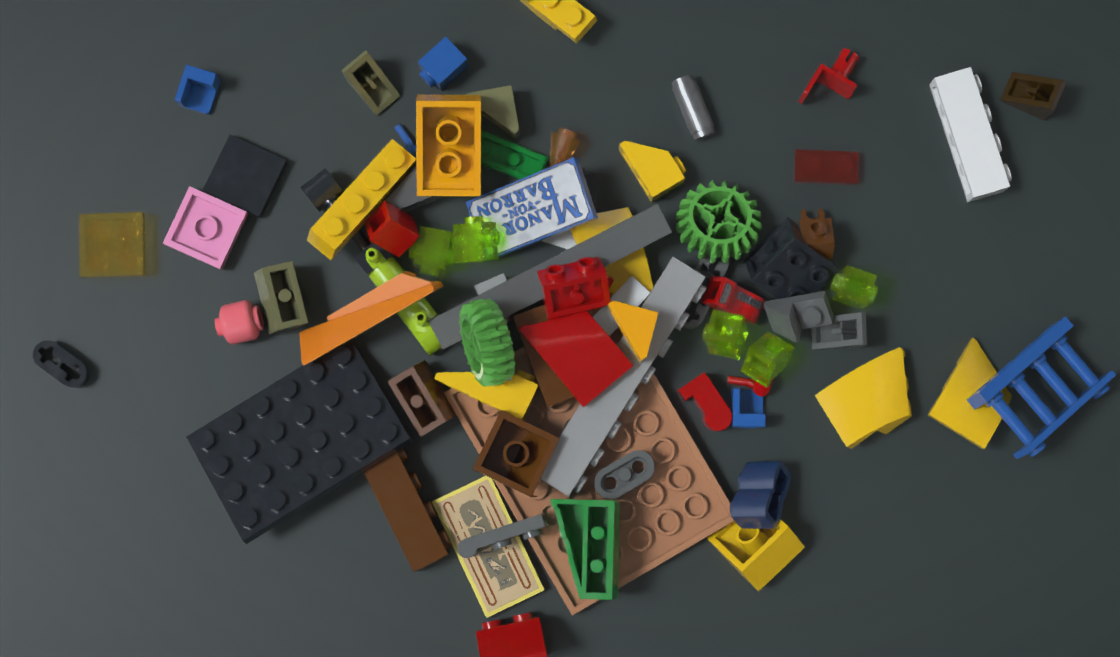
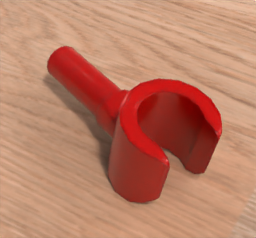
M759 372L756 379L728 376L727 383L752 388L756 395L763 397L769 393L774 376L768 372Z

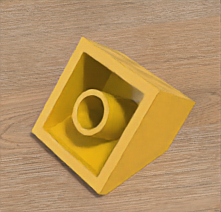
M781 519L775 529L740 528L733 521L707 538L758 592L805 548L793 531Z

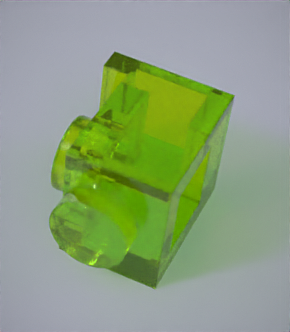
M768 331L749 347L740 371L767 388L772 379L788 366L795 347Z

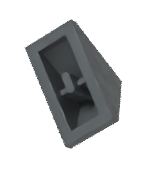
M866 313L834 315L833 324L811 328L812 350L861 349L866 346Z

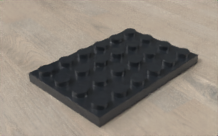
M352 339L309 364L299 367L186 436L237 532L246 544L413 442Z

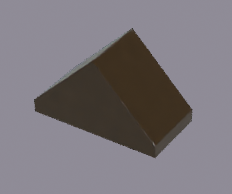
M1012 72L1000 100L1007 105L1045 120L1054 112L1066 82L1060 79Z

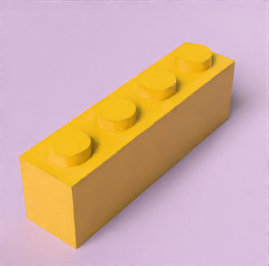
M391 139L312 226L307 241L332 261L365 224L364 222L410 174L416 158L395 140Z

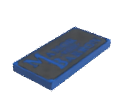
M575 157L466 202L484 261H492L598 219L579 159Z

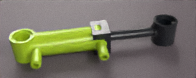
M326 168L300 187L319 212L327 207L329 209L343 193V190ZM360 229L351 238L361 250L354 258L376 287L405 272L390 252L374 243H370ZM425 297L397 313L429 356L442 348L428 320L438 316V314Z

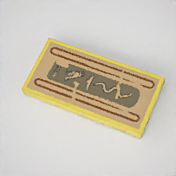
M484 476L432 501L486 618L544 591V587L519 535L510 538L512 544L493 550L492 544L481 547L480 552L471 558H463L458 553V544L463 539L513 523L491 478Z

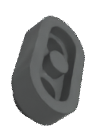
M637 450L630 452L597 473L594 480L596 492L605 499H616L644 483L654 473L655 465L652 457L644 451ZM635 461H641L644 464L643 472L635 473L632 470V464ZM608 477L614 478L617 483L616 487L612 490L604 486V481Z

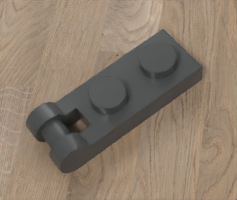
M542 513L463 539L458 544V553L463 558H471L480 552L481 547L492 544L493 550L512 544L510 538L520 534L523 535L524 540L541 535V528L548 525L545 514Z

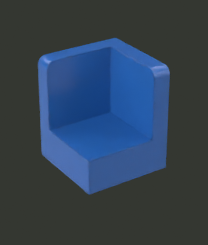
M186 65L175 96V102L180 107L209 115L221 79L216 73Z
M732 388L731 428H764L763 397L756 395L753 390Z

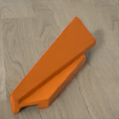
M405 271L327 316V322L301 331L299 335L303 366L442 288V282H432L416 277L414 273Z

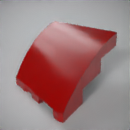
M587 311L548 319V321L532 325L525 324L518 328L582 407H585L633 367L624 353Z

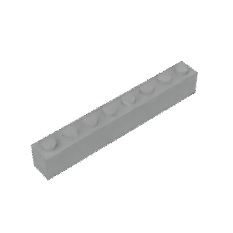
M672 257L641 308L658 312L646 360L641 363L638 361L623 335L617 346L632 363L633 367L585 407L579 405L559 437L560 439L542 474L541 480L568 497L572 491L576 494L579 493L588 479L583 475L589 464L594 467L596 466L605 451L600 448L606 436L613 439L622 424L617 420L623 409L627 412L631 410L639 397L634 393L640 382L645 385L648 383L656 370L651 364L657 355L662 358L673 343V341L668 339L674 328L680 331L690 315L685 312L691 301L697 304L707 287L702 285L705 279L704 275Z

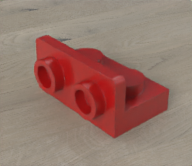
M584 257L576 262L564 265H550L546 269L537 271L548 319L608 306V303L611 302L607 272L599 257Z

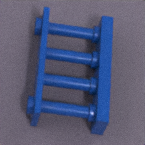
M1066 316L1047 328L967 399L974 410L984 404L988 407L992 406L1024 443L1013 454L1016 459L1027 454L1030 457L1038 454L1046 447L1043 441L1092 396L1094 399H1097L1108 391L1110 386L1107 383L1116 376L1111 370L1097 377L1066 341L1068 337L1065 333L1074 325ZM1049 347L1052 350L1056 349L1088 386L1077 397L1046 362L1045 359L1047 357L1044 352ZM1028 366L1031 369L1035 368L1067 405L1056 416L1023 379L1025 375L1022 371ZM1006 385L1010 388L1014 387L1046 424L1035 435L1031 433L1002 399L1004 395L1001 390Z

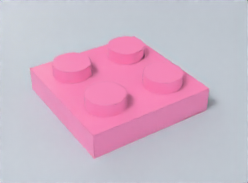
M189 186L163 244L223 270L248 216V212Z

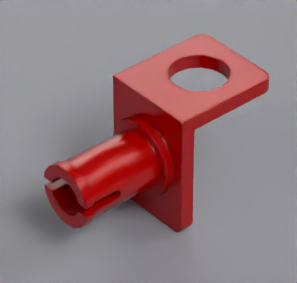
M843 48L832 68L821 63L798 102L800 104L804 102L816 81L849 99L857 84L847 78L855 64L858 63L859 56L854 52L849 61L846 62L845 60L851 50Z

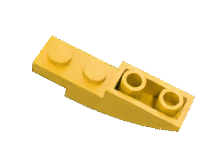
M520 0L554 30H560L576 44L597 21L596 16L576 0Z

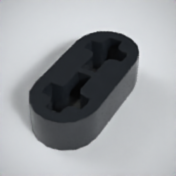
M42 341L35 346L33 350L34 362L59 382L71 388L83 387L90 378L89 367L64 347L53 341ZM54 348L53 355L60 360L59 363L56 364L49 360L44 363L45 356L42 354L43 350ZM67 365L74 369L79 366L78 373L81 375L80 379L69 381L70 374L63 369L64 366Z

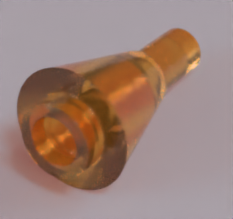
M560 127L558 133L551 131L550 167L572 157L581 142L575 139L576 132Z

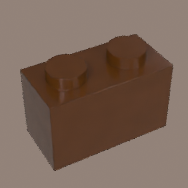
M426 360L410 367L388 381L420 437L456 416L444 394L445 391L440 383L434 379L435 375Z

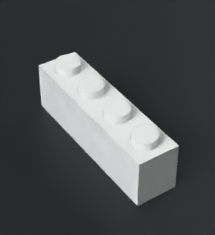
M969 67L935 77L929 85L967 202L1004 192L1010 187L1011 173L1008 165L1002 163L999 154L1002 151L1000 139L991 130L989 122H992V115L988 105H983L980 96L982 85L977 74L973 75L972 69Z

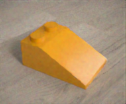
M417 94V196H481V95Z

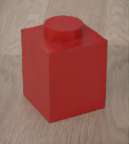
M385 200L364 222L370 241L397 257H400L408 248H411L420 236L414 218Z

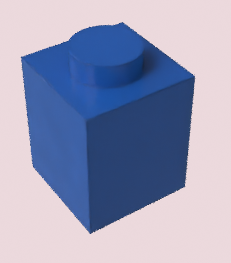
M446 36L418 61L419 67L422 70L419 76L429 87L436 85L441 91L468 67L467 58Z

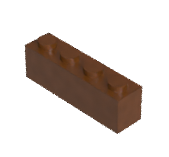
M404 448L366 470L364 474L413 572H416L449 555L450 553L447 548L452 546L444 529L438 531L433 521L437 514L430 500L423 501L419 493L423 486L415 471L409 473L404 463L409 458Z

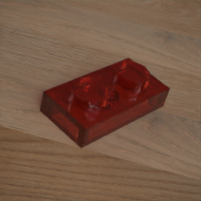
M796 149L794 151L793 182L857 185L859 152Z

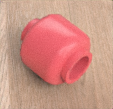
M242 300L222 306L219 318H215V328L218 336H224L231 345L257 339L260 330L264 329V320L260 307L258 305L254 306L249 300Z

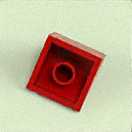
M532 612L514 615V622L501 625L500 619L481 623L482 629L476 631L480 657L548 656L540 616L533 617Z

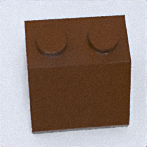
M501 410L474 464L473 470L532 497L560 438Z

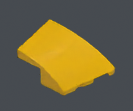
M629 207L597 213L598 219L570 229L576 245L632 217ZM644 248L604 267L607 275L611 276L614 280L609 288L610 296H613L631 276L649 292L653 289Z
M971 338L956 362L957 365L944 384L943 390L929 411L928 416L981 449H985L1002 418L992 406L988 407L986 404L974 410L967 399L997 372L977 340ZM1005 386L1001 390L1004 395L1002 399L1008 405L1012 396Z
M898 347L865 363L815 395L847 448L852 449L876 431L888 434L912 417L911 405L907 396L909 385L908 378L905 376L904 357L906 356L903 348Z

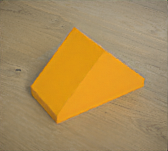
M614 300L608 303L610 313L640 363L643 362L648 354L658 312Z

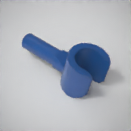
M401 124L397 125L395 130L405 143L408 152L416 158V145H413Z

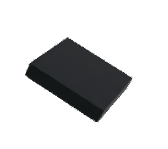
M229 134L202 191L261 218L288 161Z

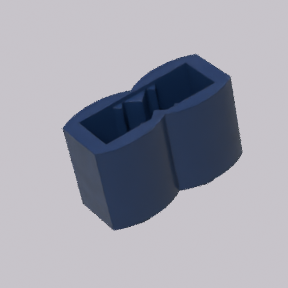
M782 461L747 462L743 467L742 472L738 476L739 490L730 503L731 517L740 528L775 529L778 526L783 510V500L787 496L791 480V473Z

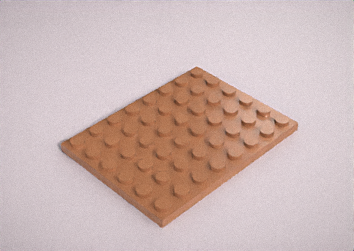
M602 307L587 310V312L593 317ZM618 327L609 337L618 345L623 337V333ZM522 347L515 351L514 361L516 364L514 374L519 369L535 377L525 348ZM654 373L646 385L640 382L634 393L639 396L629 412L624 409L617 419L622 423L613 439L606 436L600 446L605 451L595 467L589 464L583 475L588 479L578 494L572 491L568 497L540 479L532 497H529L495 481L517 521L542 513L545 514L548 525L541 528V535L529 538L528 540L571 615L578 613L599 599H579L568 561V554L560 535V527L550 499L620 501L618 589L734 521L730 514V502ZM535 378L533 383L538 384L537 379ZM539 387L523 421L559 438L580 404L576 399H572L548 409ZM451 388L444 392L477 452L480 454L500 411ZM637 450L644 451L652 457L655 465L654 473L644 483L616 499H605L596 492L594 480L597 473L630 452ZM635 461L632 464V470L635 473H641L644 470V464L641 461ZM608 477L605 479L604 486L607 489L612 490L616 487L617 483L614 478Z

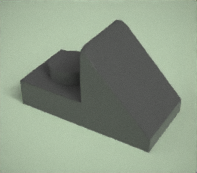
M826 291L764 302V308L773 332L793 342L799 341L802 329L831 325L834 321V315Z

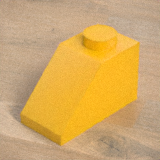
M623 141L619 144L621 155L651 203L684 183L685 177L683 174L686 173V169L677 156L672 158L669 151L628 141Z

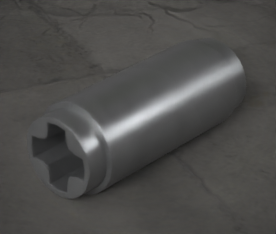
M692 74L674 80L672 82V90L691 136H693L695 141L714 134L713 121Z

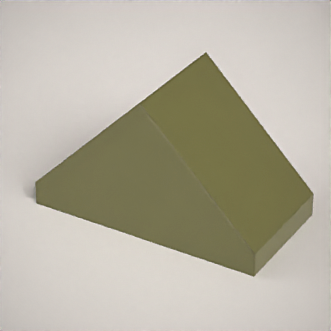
M366 50L341 70L346 81L376 116L400 97V94Z
M511 85L466 94L481 95V116L517 140L520 131Z

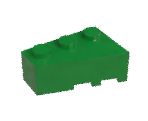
M550 499L560 527V535L568 554V561L579 599H618L620 501Z

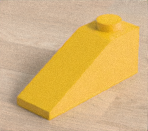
M519 369L512 376L511 380L497 386L483 387L475 379V375L472 372L436 373L434 378L450 388L521 420H524L539 389V385L533 383L536 377Z

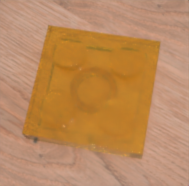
M143 212L79 214V277L145 276V214Z

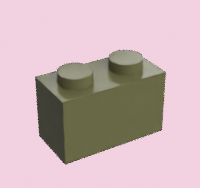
M293 261L263 267L254 272L269 334L298 328L308 323Z

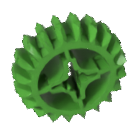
M713 180L709 182L708 188L700 183L697 186L696 192L690 190L687 193L686 199L681 200L680 210L676 213V220L678 221L676 231L681 233V244L689 243L687 248L689 253L696 250L699 251V260L707 255L710 256V262L713 264L717 257H721L723 263L726 264L729 261L730 255L737 261L741 257V252L748 254L751 250V245L757 243L758 233H760L762 228L759 222L761 211L756 210V200L748 201L750 196L748 191L741 194L738 192V184L731 189L727 188L726 180L722 182L721 187L716 186ZM731 209L738 214L742 223L738 222L739 219L732 215ZM724 215L722 222L717 223L716 227L713 229L714 223H716L717 220L720 221L721 217ZM694 220L698 221L699 225L705 228L706 235L698 229Z
M490 298L485 300L478 299L469 302V304L462 305L459 313V332L462 337L461 343L464 347V354L467 357L472 374L475 375V379L483 387L497 386L511 380L515 372V353L512 347L513 342L511 341L510 331L508 330L506 320L503 318L502 311Z

